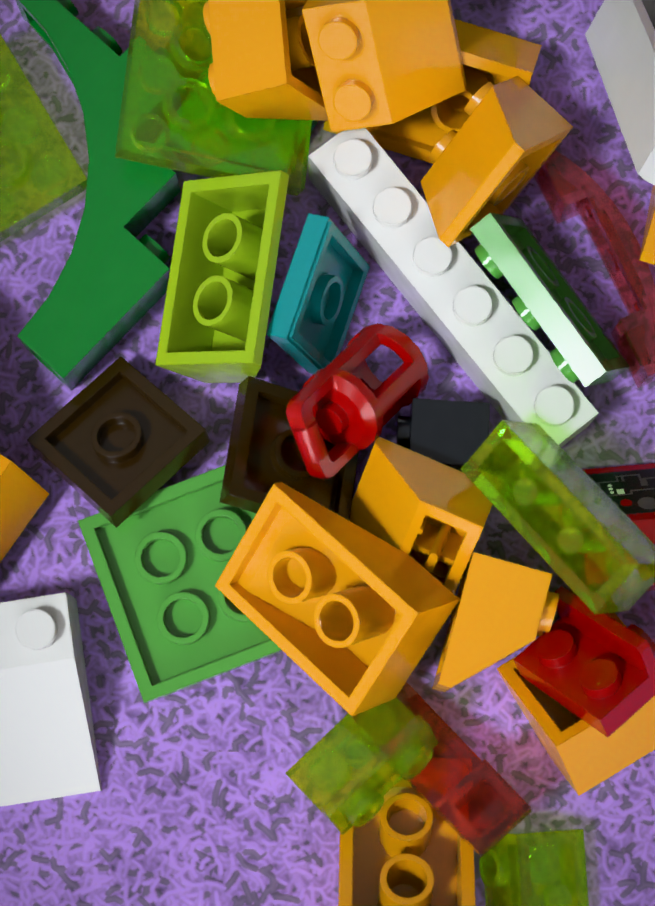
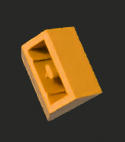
M378 437L353 497L349 521L413 557L455 594L482 533L499 487Z

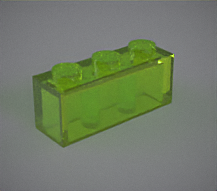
M502 420L461 468L462 472L594 614L628 611L655 582V544L539 424Z

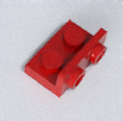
M560 586L554 591V593L559 594L556 609L560 619L551 626L549 632H544L543 635L539 636L513 660L524 679L608 738L655 696V643L640 627L634 624L626 627L611 618L605 608L592 597L586 596L581 599Z

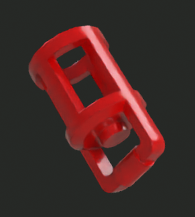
M378 323L365 326L348 342L347 347L324 369L317 370L304 383L303 388L288 402L286 407L287 420L309 475L319 479L335 476L359 450L366 449L381 435L383 426L402 407L409 406L412 403V399L417 398L426 389L429 379L427 362L419 347L406 334L392 326ZM381 344L393 350L403 360V363L384 382H381L371 372L366 363V358ZM324 439L335 445L329 452Z

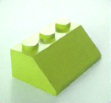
M278 170L184 181L155 362L156 366L204 383H241L248 376L256 378L262 365L289 181L288 173Z

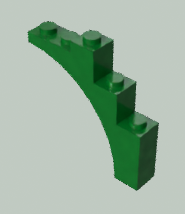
M16 0L22 17L54 51L70 78L84 115L89 164L85 208L74 246L49 297L17 335L25 348L72 391L167 292L170 268L167 265L171 262V257L147 234H144L139 240L136 237L181 192L176 172H174L178 168L176 161L155 141L151 140L146 146L144 143L178 110L185 99L186 94L182 80L184 72L178 63L165 51L158 48L152 53L138 39L123 53L119 44L104 29L96 26L91 31L76 17L79 15V12L70 0Z

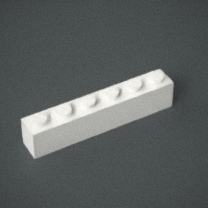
M366 128L341 131L308 156L309 180L539 464L592 423L599 414L576 384L570 382L561 373L551 358L549 351L459 242L447 247L439 239L427 202Z

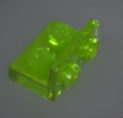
M396 697L394 700L355 716H351L348 713L285 774L330 823L344 835L353 825L358 828L373 819L384 804L383 796L402 778L410 780L418 775L430 762L433 756L432 749L438 744V741L430 725L420 715L415 716Z
M568 828L527 832L483 833V851L479 859V871L485 884L486 906H589L583 829Z

